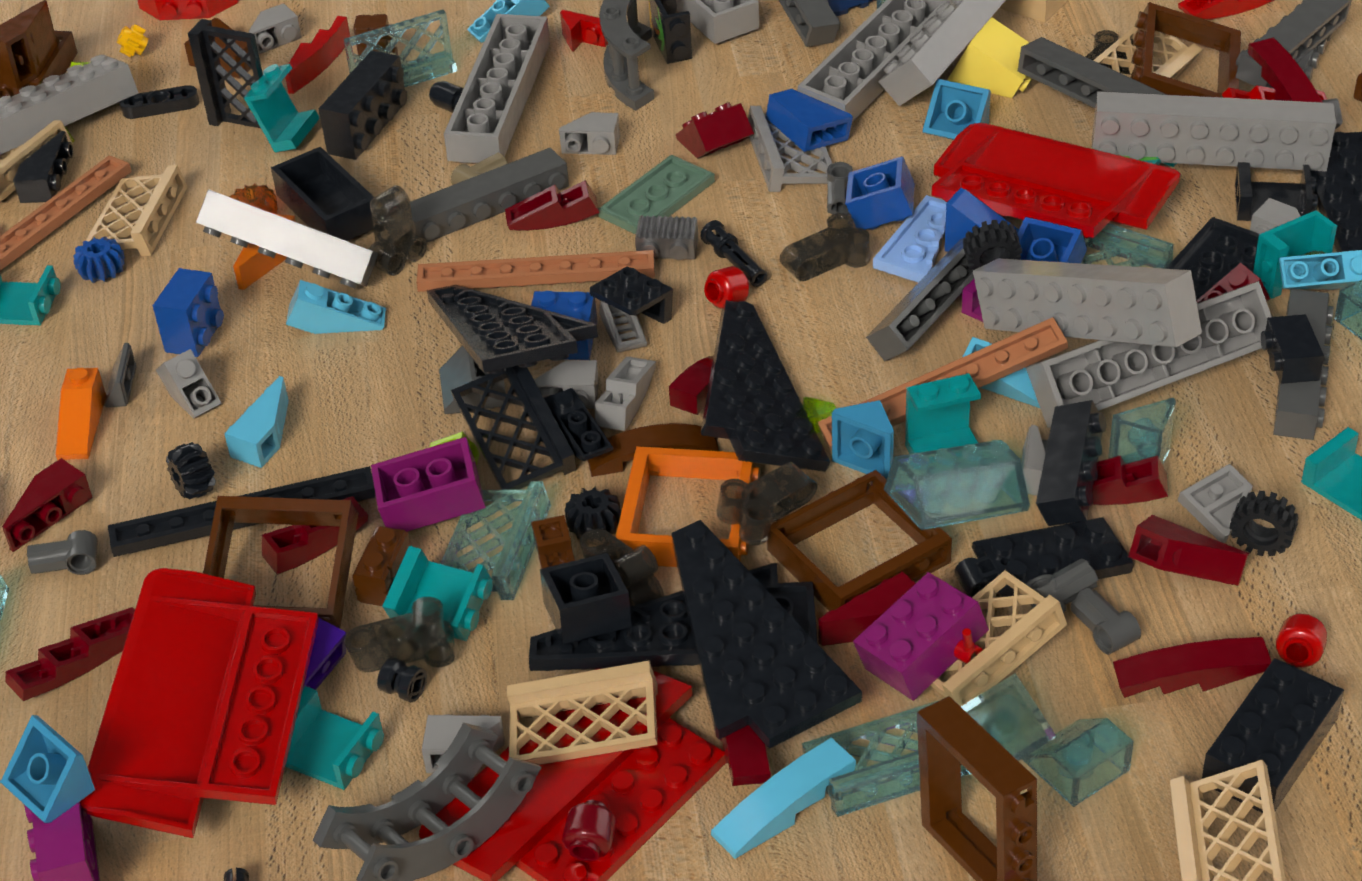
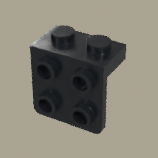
M627 266L590 287V295L629 315L642 313L662 324L672 319L673 288L661 283L657 279L638 272L634 268Z

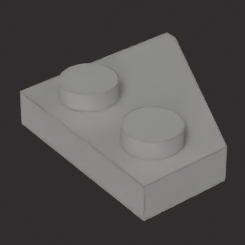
M1228 464L1181 491L1177 501L1218 541L1226 543L1232 531L1230 529V522L1237 503H1239L1240 498L1243 496L1247 497L1253 485L1231 464Z

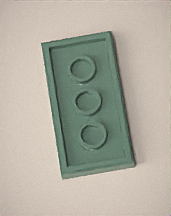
M670 155L601 206L598 216L636 234L641 215L644 217L647 215L652 217L654 215L656 218L658 216L662 218L664 216L670 217L715 182V174L674 155Z

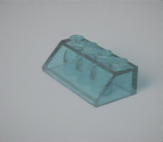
M1002 440L894 456L884 487L886 493L921 530L1025 512L1030 507L1021 460Z

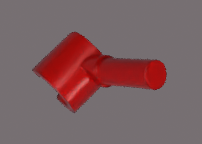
M969 628L963 629V639L957 643L954 649V656L965 664L970 662L973 653L978 655L983 651L981 647L974 644Z

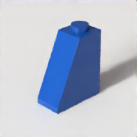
M794 89L770 94L766 112V119L804 152L848 140L853 116L850 113Z
M960 188L946 203L945 251L949 252L960 239L966 237L965 234L968 231L973 233L972 227L975 225L980 228L982 227L981 222L984 221L989 225L992 220H997L998 224L1002 220H1007L966 189Z

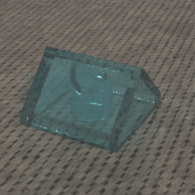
M1169 398L1114 414L1108 459L1121 455L1124 463L1128 464L1158 455L1163 465L1170 451L1176 400Z

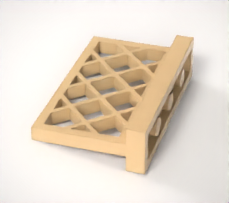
M1132 27L1093 61L1099 64L1111 65L1112 70L1119 73V66L1128 67L1130 75H1123L1131 77L1135 64H1132L1131 61L1136 46L1131 45L1130 39H1134L1138 28ZM1155 31L1154 43H1158L1159 50L1153 49V57L1161 58L1162 65L1152 63V72L1176 79L1190 67L1202 49L1195 43L1187 47L1177 37ZM1165 44L1171 45L1178 52L1166 51ZM1116 51L1125 52L1127 59L1117 58Z
M52 121L26 143L0 155V202L16 190L13 180L19 165L61 131L66 132L68 142H71L62 121Z
M178 165L167 166L162 175L121 178L86 241H91L94 237L101 239L104 236H109L107 237L108 240L116 239L121 250L137 248L141 256L152 255L187 189L186 182ZM129 235L132 236L130 239H124V238L128 237Z
M1006 570L972 597L978 601L981 609H988L985 621L989 631L986 632L985 638H980L975 643L977 646L985 649L976 657L970 659V662L967 664L960 660L955 661L946 671L958 670V672L944 683L939 680V676L930 685L945 698L950 696L965 711L1067 626L1060 602L1051 595H1048L1046 598ZM1006 585L1014 589V596L996 598V593ZM1036 604L1027 614H1019L1020 605ZM1013 606L1012 615L994 617L995 608ZM1011 626L1001 636L993 637V627Z
M650 661L507 685V699L510 704L509 757L541 765L658 745L655 695H658V688ZM646 697V700L637 709L626 704L630 699ZM611 704L600 716L590 710L596 705ZM575 710L564 722L554 716L561 711ZM619 710H622L630 716L617 727L610 723L609 720ZM539 716L528 728L520 724V718ZM585 716L592 720L593 723L580 733L572 727ZM638 721L647 726L648 733L631 736L627 733ZM549 722L556 726L557 729L544 739L536 733ZM602 727L612 733L605 741L594 742L590 739ZM566 733L575 738L568 747L558 748L555 746ZM530 739L539 745L532 753L519 755V750Z
M1263 759L1191 783L1188 782L1185 776L1170 780L1182 881H1241L1231 876V874L1242 859L1253 864L1242 881H1256L1264 870L1273 874L1274 881H1286L1268 768ZM1258 777V782L1249 794L1238 789L1245 779ZM1217 788L1222 790L1212 806L1203 801L1202 793ZM1232 796L1244 800L1233 815L1222 811ZM1256 806L1263 809V813L1253 826L1244 822L1243 819L1252 807ZM1218 817L1227 823L1217 837L1208 834L1207 830ZM1237 827L1247 831L1248 834L1236 848L1226 842ZM1262 838L1268 841V846L1260 857L1256 858L1248 854L1256 840ZM1223 849L1232 855L1221 870L1212 866V861L1219 851Z

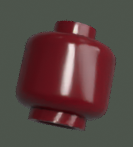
M589 800L585 803L577 804L568 812L562 841L569 850L570 855L574 858L588 862L596 861L599 857H603L610 852L617 820L614 814L607 809L606 805L600 801Z

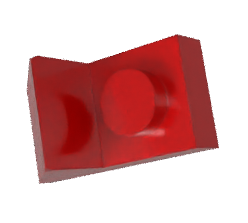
M567 10L560 12L562 35L572 52L582 42L601 47L608 45L600 27V18Z

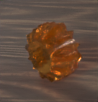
M256 183L252 186L244 185L243 189H235L234 194L229 196L270 213L278 214L276 195L272 189H268L267 185L258 186Z

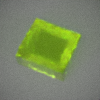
M803 397V407L816 433H820L818 422L832 416L836 406L831 402Z

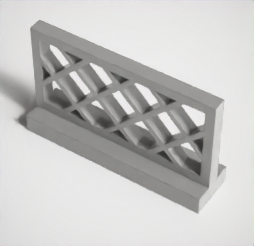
M750 106L748 120L754 134L749 138L769 192H780L782 184H827V168L832 164L826 146L807 152L792 148V146L797 145L779 129L771 125L772 123L766 119V114L763 113L761 106ZM778 137L786 142L782 143L776 140V138ZM785 153L793 158H786L782 154ZM812 153L820 158H813L809 154ZM799 161H802V162L808 164L809 166H808V167H805V166L799 164L798 162H799ZM791 169L798 173H787V170ZM818 169V170L823 171V172H825V173H818V172H816L815 170Z

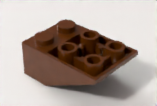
M46 0L39 2L0 25L1 83L19 89L38 78L58 46Z

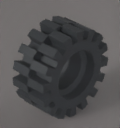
M992 220L989 225H987L986 221L981 222L982 227L979 228L975 225L972 227L973 233L968 231L965 234L966 238H963V249L971 270H975L998 258L1021 259L1022 248L1016 229H1014L1011 223L1007 225V221L1002 220L998 224L997 220Z
M1259 491L1257 497L1254 492L1248 493L1247 497L1243 496L1240 498L1230 522L1232 538L1238 537L1236 543L1240 547L1246 544V551L1251 553L1253 549L1258 550L1257 555L1263 556L1265 551L1268 552L1269 556H1275L1276 551L1279 554L1285 552V549L1289 548L1298 525L1299 517L1298 513H1294L1296 508L1293 504L1286 506L1288 500L1284 497L1280 501L1277 500V494L1271 492L1270 497L1265 495V491ZM1254 519L1265 520L1275 528L1260 526Z

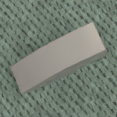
M626 356L606 379V391L595 402V421L599 427L622 431L627 429L646 395L656 368V361Z

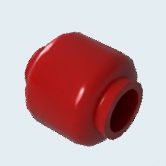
M735 266L715 270L708 275L705 282V296L715 307L720 309L723 308L726 300L735 302L745 301L749 294V280L745 273Z
M1299 613L1290 616L1283 622L1276 638V650L1279 657L1294 667L1305 668L1313 666L1321 659L1327 644V631L1320 620L1309 614Z

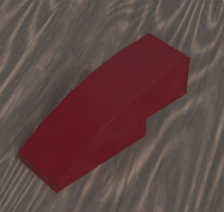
M586 180L562 192L558 190L556 185H553L505 209L508 228L510 230L526 231L564 226L599 213L596 195Z
M714 355L692 364L670 384V406L695 415L702 411L706 404Z
M1121 455L1097 462L1098 478L1093 484L1092 505L1131 504L1168 497L1167 473L1158 455L1128 464L1124 463Z
M353 496L342 499L351 500L358 514L356 530L368 521L367 512ZM291 525L262 534V556L278 575L303 565L335 547L338 542L340 527Z

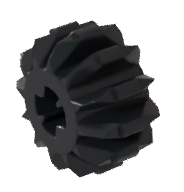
M193 442L189 444L184 443L168 452L166 463L168 465L167 470L171 476L170 480L173 481L175 489L179 491L182 497L189 500L195 497L199 498L213 490L216 483L214 478L215 472L212 469L207 453L202 450L199 444H194Z
M596 486L589 491L582 488L580 494H571L564 510L569 532L575 533L578 539L588 537L590 542L595 537L605 540L606 534H616V528L621 516L620 502L617 496L611 495L609 489L598 491Z

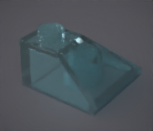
M1016 673L961 706L1018 761L1057 738L1055 732Z

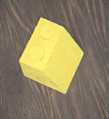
M991 17L969 43L947 80L989 89L992 94L1013 98L1018 90L1024 92L1032 78L1017 71L1021 47L1029 42Z

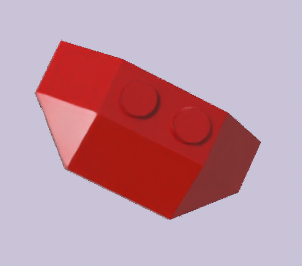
M239 0L137 1L139 9L161 21L211 18L238 4Z

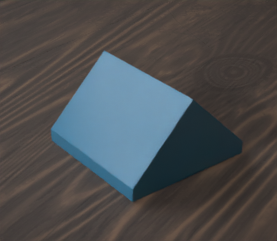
M937 79L922 132L954 140L960 132L971 124H989L991 91L989 89Z
M881 401L834 409L832 412V461L865 474L877 470L891 482L893 480L894 430Z
M32 715L0 783L44 823H51L95 791V787L83 755L38 715Z

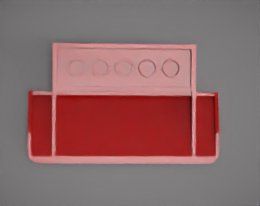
M974 123L956 136L934 164V176L941 178L932 185V196L942 198L948 202L960 188H963L1000 216H1011L1022 220L1025 217L1080 229L1084 238H1094L1110 221L1147 230L1178 185L1180 172L1173 168L987 123Z
M159 568L148 573L143 581L88 765V771L95 791L80 801L82 809L94 817L194 838L204 798L276 805L319 623L318 613L253 606L256 597L254 585L204 573Z
M653 670L658 688V695H655L658 745L539 765L542 768L531 790L526 794L507 821L481 846L472 851L467 857L452 865L483 881H498L514 865L537 881H607L726 764L724 751L670 719L693 696L692 686ZM646 697L630 699L626 704L637 709L646 700ZM611 704L596 705L590 710L600 716ZM575 710L561 711L554 716L564 722ZM619 710L609 722L619 727L630 715ZM583 716L572 728L582 733L593 721ZM638 721L627 733L631 736L648 733L647 726ZM547 722L536 734L546 739L557 727ZM602 727L590 739L594 742L605 741L612 733ZM566 733L555 746L558 748L568 747L575 738ZM530 739L519 750V755L532 753L539 745ZM509 747L499 755L505 761L509 759ZM486 766L467 784V787L483 798L499 775ZM454 798L435 815L450 826L471 809L457 798ZM596 800L605 804L617 820L611 850L596 861L578 860L570 855L569 850L562 841L568 812L577 804ZM424 825L419 830L420 840L433 835Z

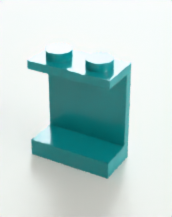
M273 64L268 66L263 71L262 77L251 85V90L244 97L274 152L296 149L320 119L315 109L298 112L285 90L282 80L292 70L290 64L281 66Z
M1317 210L1259 234L1253 273L1262 280L1271 299L1282 293L1283 285L1279 258L1332 253L1337 225Z
M53 265L46 266L38 283L3 282L0 275V324L41 326L46 314L50 312L54 298L60 293L61 288L60 280L56 277Z
M969 373L906 387L905 447L916 467L978 453V441L969 427L970 401L981 399V393Z
M1347 427L1305 459L1301 483L1362 520V457L1355 453L1359 433Z
M409 546L382 607L393 622L467 641L470 632L474 631L478 625L480 608L483 601L489 598L493 583L484 565L477 564L474 573L428 561L422 549Z
M305 686L285 767L345 790L352 779L360 775L364 763L373 751H377L382 745L384 732L379 713L372 712L363 725L322 710L318 691Z

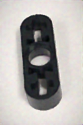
M185 85L138 93L120 101V106L125 118L136 119L195 108L199 104V97L194 86Z

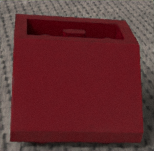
M729 102L715 108V111L708 115L705 111L691 117L690 121L682 124L683 129L676 134V138L698 159L742 142L752 136L754 132L742 104L739 103L731 106Z

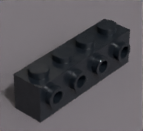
M1093 400L1056 406L1054 409L1036 499V506L1048 526L1087 521L1089 506L1093 504V484L1098 478L1097 461L1098 456L1102 454V433L1106 431L1105 416L1102 412H1098Z

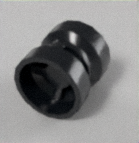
M390 657L379 671L377 686L380 691L388 694L398 693L401 699L410 703L415 702L425 689L427 671L416 665L408 667L403 660Z

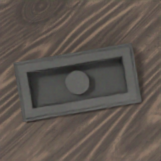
M124 343L113 366L104 404L105 407L127 406L136 370V362L129 343Z

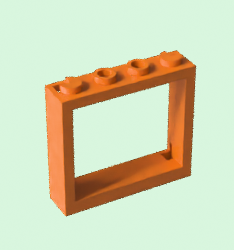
M636 446L615 538L617 563L677 567L672 546V536L638 534L650 475L739 481L729 539L719 540L741 562V556L748 555V537H745V533L751 534L752 513H749V510H755L756 490H753V487H759L760 467H754V462L739 461L735 452Z

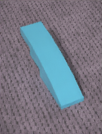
M832 737L797 758L746 797L711 829V836L734 859L738 858L795 825L797 813L825 798L827 786L855 771L856 759Z

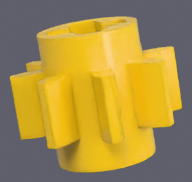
M136 24L132 25L131 28L124 26L116 43L122 46L119 52L129 57L134 56V53L141 55L149 38L143 35L146 30Z

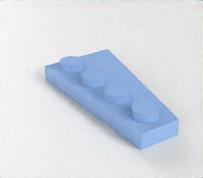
M926 195L913 210V215L903 222L873 258V268L919 283L933 268L945 234L947 202Z

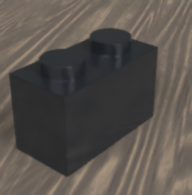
M1306 314L1268 317L1266 330L1261 332V346L1263 350H1267L1270 368L1272 371H1276L1280 383L1320 381L1324 354Z

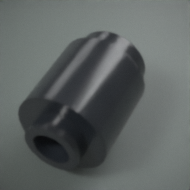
M447 81L436 82L430 89L429 98L435 106L453 113L464 88Z

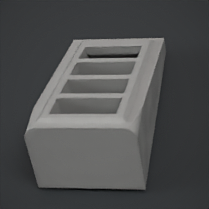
M600 301L599 314L617 352L647 346V341L637 315H629ZM625 315V317L613 319V317ZM628 322V324L616 327V325ZM632 330V332H629V333H624V334H619V333H618V332H623V331ZM633 337L636 338V339L628 340V341H624V342L621 341V340L628 339V338H633Z
M1036 425L1029 426L1024 442L1018 489L1019 492L1037 496L1046 453L1039 428Z

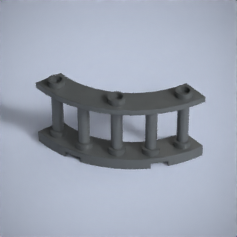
M603 0L599 18L603 36L608 42L603 60L605 79L608 87L615 91V96L626 106L636 111L654 100V90L639 80L638 56L651 49V44L646 41L652 38V28L638 22L637 0Z
M463 722L449 748L435 763L438 769L424 782L415 781L404 790L391 796L392 801L376 807L372 804L355 807L328 805L313 841L322 848L350 849L362 859L364 863L356 878L357 881H413L441 871L467 857L489 839L507 821L526 794L531 790L542 767L538 764L512 757L505 761L492 751L499 735L490 729ZM484 763L496 772L499 777L485 796L481 798L469 789L467 784ZM454 798H457L471 810L448 826L435 814L441 811ZM421 824L433 833L429 837L410 843L401 836Z

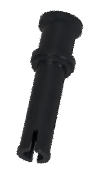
M710 221L703 227L700 235L701 240L711 245L717 256L727 258L735 267L740 268L754 287L761 286L766 281L768 276L766 271L738 246V239L733 234L727 233L720 221Z

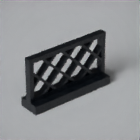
M201 19L188 32V37L209 125L219 126L224 121L261 128L250 108H246L236 98L238 94L244 98L248 93L245 88L248 85L251 86L263 75L255 34L212 27L211 20ZM215 37H219L227 46L222 49L216 43ZM235 41L247 42L249 52L246 53ZM228 48L241 58L238 63L225 52ZM219 57L232 68L229 72L221 66ZM243 62L253 70V76L240 66ZM234 71L246 81L243 86L231 76ZM225 81L237 91L234 95L226 89ZM230 103L241 115L231 114Z
M509 367L503 373L488 374L451 390L452 396L504 496L560 471H563L564 475L576 471L574 452L527 367ZM508 378L511 386L507 394L492 390L494 383ZM472 392L482 395L478 407L464 403L462 397ZM488 397L504 401L499 413L484 409ZM510 403L523 406L524 411L520 419L505 415ZM480 415L496 420L491 432L476 426ZM501 422L517 426L512 438L497 434ZM523 428L537 432L538 435L534 444L518 440ZM493 440L509 445L504 457L490 452ZM515 447L531 451L526 463L510 459ZM536 453L549 456L553 462L543 468L531 465ZM506 466L522 470L520 477L506 483L503 477Z

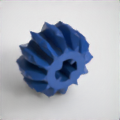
M106 236L101 239L94 237L91 241H83V246L75 248L76 253L73 255L75 269L78 270L83 280L90 279L92 283L98 280L105 282L107 278H116V273L123 271L125 256L116 239L108 240Z

